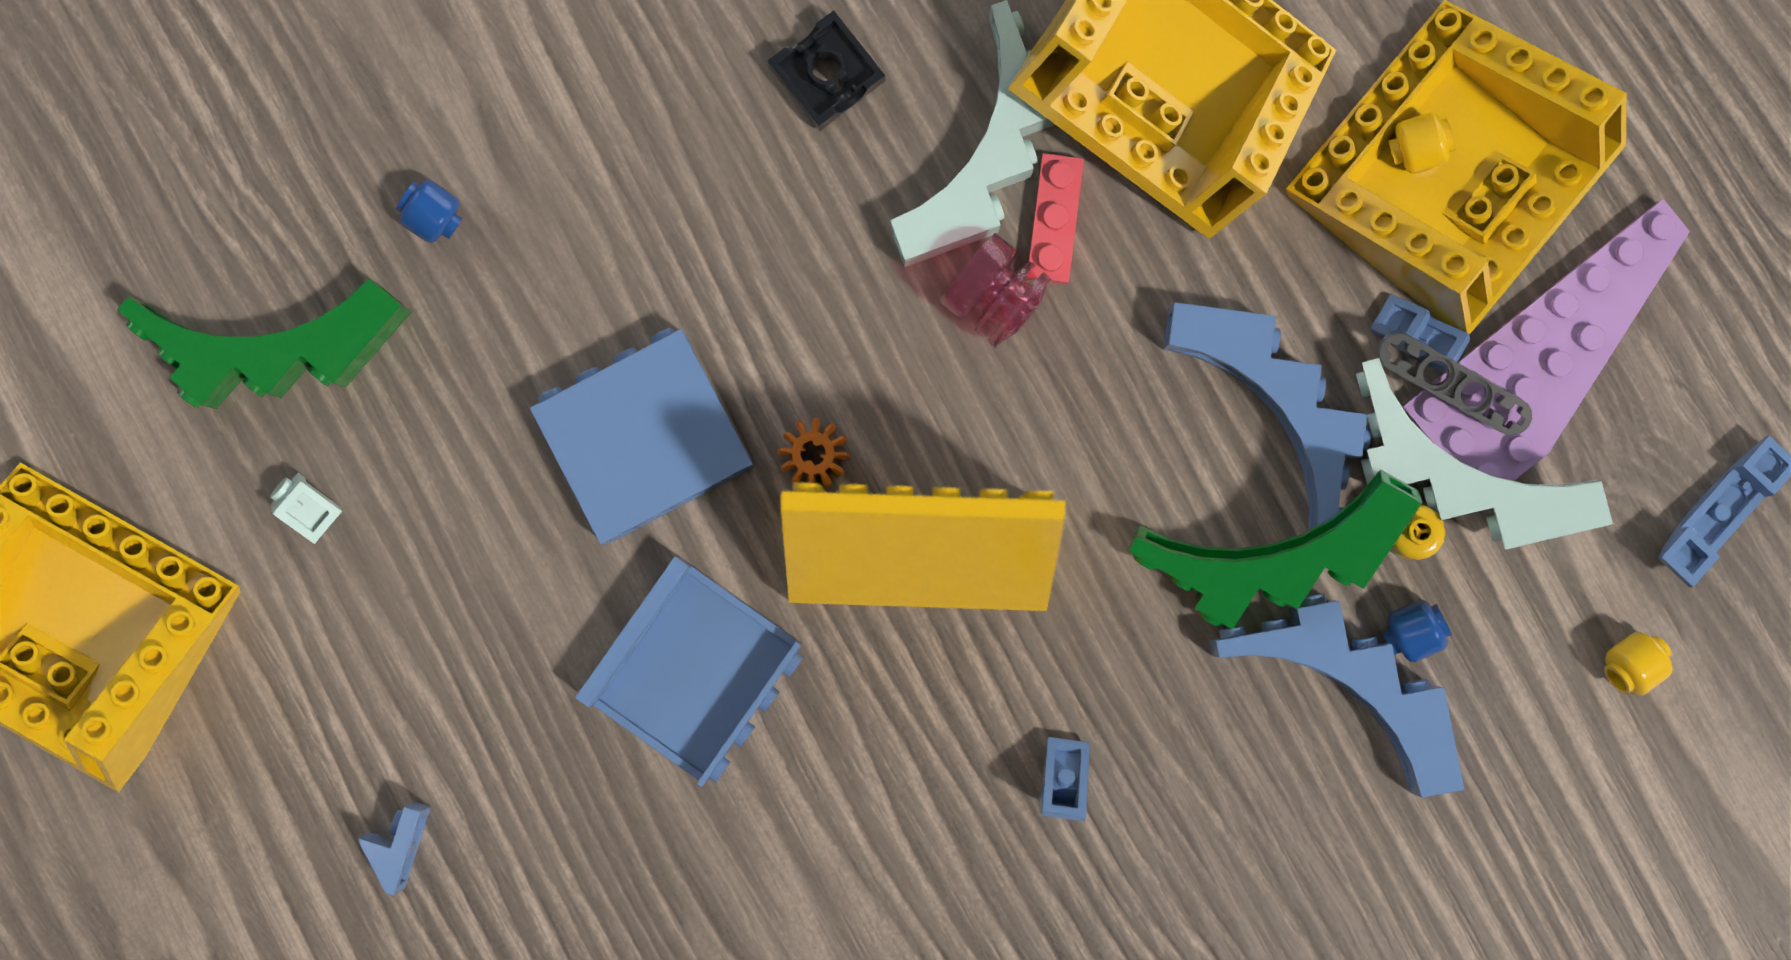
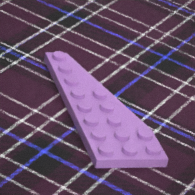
M1664 199L1656 202L1457 361L1519 396L1530 406L1532 421L1524 432L1518 435L1503 434L1425 389L1420 390L1405 402L1402 408L1410 420L1435 445L1458 461L1491 476L1515 481L1551 451L1688 236L1689 229ZM1440 374L1430 383L1438 384L1442 382L1447 374ZM1478 382L1466 384L1461 391V399L1468 405L1480 403L1485 395L1483 385ZM1496 392L1492 405L1482 414L1487 416L1489 409L1492 408L1505 418L1503 425H1506L1510 420L1517 422L1521 417L1516 412L1518 405L1515 404L1513 408L1507 409L1498 404L1495 400L1501 394Z

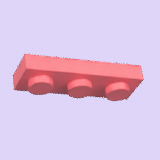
M1042 154L1026 280L1068 285L1084 165L1083 158Z

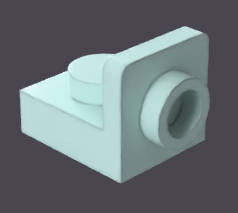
M299 472L292 480L287 477L284 478L270 496L274 500L271 504L272 514L314 544L342 512L340 506L308 484L306 478Z

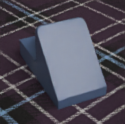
M1048 737L1045 746L1043 783L1038 797L1042 816L1085 822L1090 743Z
M413 802L405 806L403 811L398 810L390 827V835H393L394 839L374 833H367L359 837L360 846L385 893L394 896L405 889L431 806Z

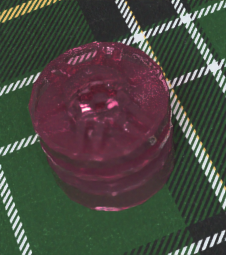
M994 233L973 255L940 300L942 305L960 319L967 317L976 308L983 312L974 329L978 334H981L994 321L998 327L992 333L988 342L995 348L1002 341L1016 334L1042 303L1045 290L1052 280L1049 275L1043 272L1030 286L1025 280L1036 266L1031 261L1014 273L1009 267L1018 250L997 233Z

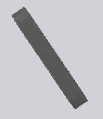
M1401 331L1390 332L1380 340L1377 347L1378 357L1382 364L1394 373L1503 434L1518 435L1530 426L1532 410L1523 399L1407 333ZM1402 340L1406 341L1404 348L1408 353L1417 358L1419 357L1420 350L1426 352L1417 361L1413 374L1407 372L1413 366L1407 360L1398 357L1395 362L1389 361L1392 354L1387 348L1391 343L1399 345ZM1432 361H1441L1447 366V376L1438 384L1428 383L1423 377L1425 367ZM1470 382L1481 383L1485 389L1484 398L1475 405L1465 404L1461 399L1463 387ZM1496 392L1501 394L1495 400L1498 404L1507 409L1513 408L1515 404L1518 405L1516 412L1521 417L1517 422L1510 420L1506 425H1503L1505 418L1492 408L1489 409L1487 416L1482 414L1492 405Z

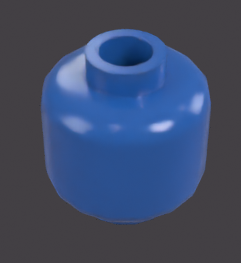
M425 180L420 185L414 181L395 208L400 212V225L427 243L436 242L441 235L450 239L463 219L456 214L460 207L459 199L432 180Z
M1424 600L1415 601L1391 612L1388 616L1390 629L1383 632L1387 643L1392 644L1394 655L1402 652L1404 657L1410 662H1418L1443 651L1447 647L1446 637L1452 635L1437 604L1430 606Z

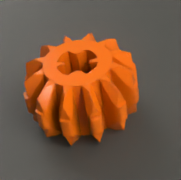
M813 418L812 432H807L802 421L796 422V428L801 436L796 438L791 433L785 432L783 438L793 444V447L778 448L779 456L792 457L793 459L780 466L782 472L786 473L798 468L792 477V483H801L806 474L808 475L807 483L816 484V477L821 476L826 488L831 487L832 481L827 472L831 470L840 477H843L845 471L840 466L834 464L835 460H850L849 453L835 452V449L847 443L846 437L839 436L830 441L837 427L835 424L830 423L822 434L820 433L821 422L819 418ZM809 444H814L817 449L825 448L826 455H820L823 461L818 465H814L811 460L803 461L802 456L803 454H808L805 448Z

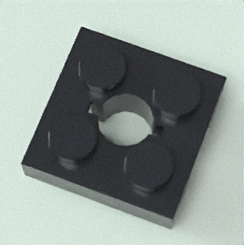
M834 10L817 22L815 28L805 39L793 47L783 48L768 60L770 69L819 131L886 81L885 74ZM816 56L821 61L832 60L839 65L840 72L837 77L838 83L841 86L840 89L837 90L833 79L824 81L814 75L813 70L816 66Z

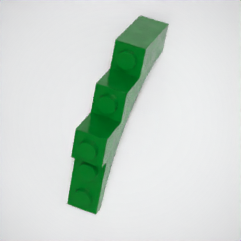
M371 279L363 283L343 303L315 320L283 332L254 337L214 336L192 331L170 321L148 304L131 297H127L117 309L129 320L125 326L131 332L145 341L149 338L160 347L157 354L167 363L177 368L169 377L180 387L177 394L195 408H199L201 405L217 409L241 381L260 397H264L267 394L282 398L307 369L312 376L326 386L333 383L346 388L412 313L384 287Z
M1380 469L1359 496L1335 516L1297 536L1272 544L1244 548L1203 547L1170 539L1139 525L1131 538L1129 552L1134 554L1133 558L1143 567L1150 570L1158 568L1169 574L1172 582L1186 591L1197 590L1195 609L1199 610V615L1204 620L1215 626L1223 624L1233 629L1259 588L1263 590V595L1271 602L1279 606L1288 604L1297 610L1325 568L1329 569L1328 574L1337 582L1345 586H1350L1353 583L1364 589L1421 506L1422 501L1418 490Z

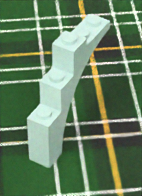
M1007 0L991 5L989 15L997 47L999 85L996 106L985 136L970 161L947 187L921 206L890 220V229L904 267L998 234L1001 226L999 221L1005 219L1004 212L997 195L990 197L989 193L1031 178L1034 170L1032 164L1037 163V156L1031 140L1023 141L1022 137L1055 125L1007 89L1031 50L1026 51L1021 36L1025 35L1021 16L1018 11L1011 12Z
M1380 359L1362 362L1364 372L1356 373L1362 398L1371 396L1375 412L1367 414L1373 439L1382 437L1384 445L1367 449L1369 458L1361 460L1367 484L1380 469L1406 484L1430 479L1431 486L1423 488L1428 507L1438 511L1441 520L1492 508L1494 515L1486 517L1493 542L1501 540L1502 547L1505 550L1613 524L1602 481L1591 480L1564 485L1526 484L1491 476L1458 461L1435 445L1410 420L1390 388Z

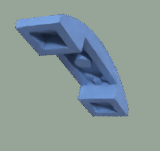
M1766 436L1735 462L1697 501L1673 531L1662 548L1658 559L1689 588L1694 587L1719 559L1720 555L1716 552L1765 497L1775 495L1791 477V455L1771 436Z

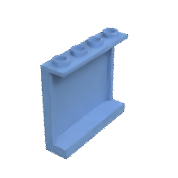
M668 328L650 338L651 345L638 352L633 347L613 357L615 364L599 371L598 367H594L575 377L577 384L563 391L560 387H556L544 392L537 398L539 403L530 408L599 543L602 545H608L756 467L690 345L689 338L682 329L674 332L673 328Z
M675 556L575 698L589 708L592 706L596 707L699 780L697 785L703 787L708 779L716 783L726 770L730 761L724 756L731 746L736 744L741 748L755 728L749 721L759 708L766 712L780 691L773 686L780 676L784 673L790 677L804 658L798 652L803 643L684 559Z

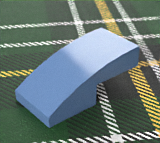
M1393 294L1389 296L1370 328V331L1381 339L1386 334L1394 331L1407 333L1455 361L1459 360L1470 341L1469 333L1430 317L1428 309ZM1403 340L1399 345L1390 344L1417 360L1426 354L1424 350H1420L1418 358L1411 355L1404 348L1406 341ZM1432 361L1427 364L1445 374L1448 373L1444 362Z

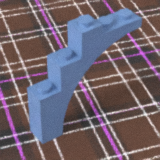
M1174 302L1168 308L1163 350L1196 357L1226 371L1251 389L1274 413L1293 444L1304 474L1309 503L1308 530L1335 516L1343 509V507H1339L1340 491L1346 489L1349 480V466L1344 465V459L1362 457L1363 450L1367 451L1370 445L1371 429L1369 425H1366L1367 414L1317 407V402H1322L1326 389V378L1320 376L1322 365L1271 358V353L1276 354L1278 351L1281 337L1280 328H1275L1276 316Z
M1325 594L1306 596L1298 610L1293 607L1288 608L1291 625L1287 624L1286 618L1261 622L1262 630L1246 633L1245 626H1236L1233 629H1220L1219 638L1209 639L1211 654L1214 657L1256 655L1282 658L1310 667L1339 683L1368 709L1386 732L1401 761L1410 793L1424 798L1464 790L1445 688L1429 685L1428 679H1420L1402 683L1404 690H1401L1392 644L1378 643L1377 636L1351 640L1352 648H1349L1340 601H1326Z

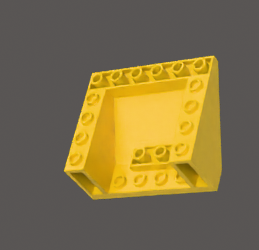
M1066 0L1021 65L1007 89L1210 239L1267 194L1333 59L1336 49L1273 0Z
M1444 0L1286 188L1289 198L1419 305L1428 309L1430 314L1442 322L1470 335L1625 148L1627 93ZM1429 112L1437 114L1440 120L1447 118L1455 143V151L1449 152V161L1445 165L1412 174L1405 169L1403 163L1394 164L1388 140L1396 138L1395 127L1400 121Z
M20 462L0 485V726L119 793L153 746L241 593L239 585Z
M793 483V491H782L781 517L789 603L1047 611L1065 521V501L1054 500V492L1026 491L1017 499H1007V490L980 489L979 498L961 497V489L933 488V496H914V487L886 486V495L867 494V486L839 485V493H826L821 484Z

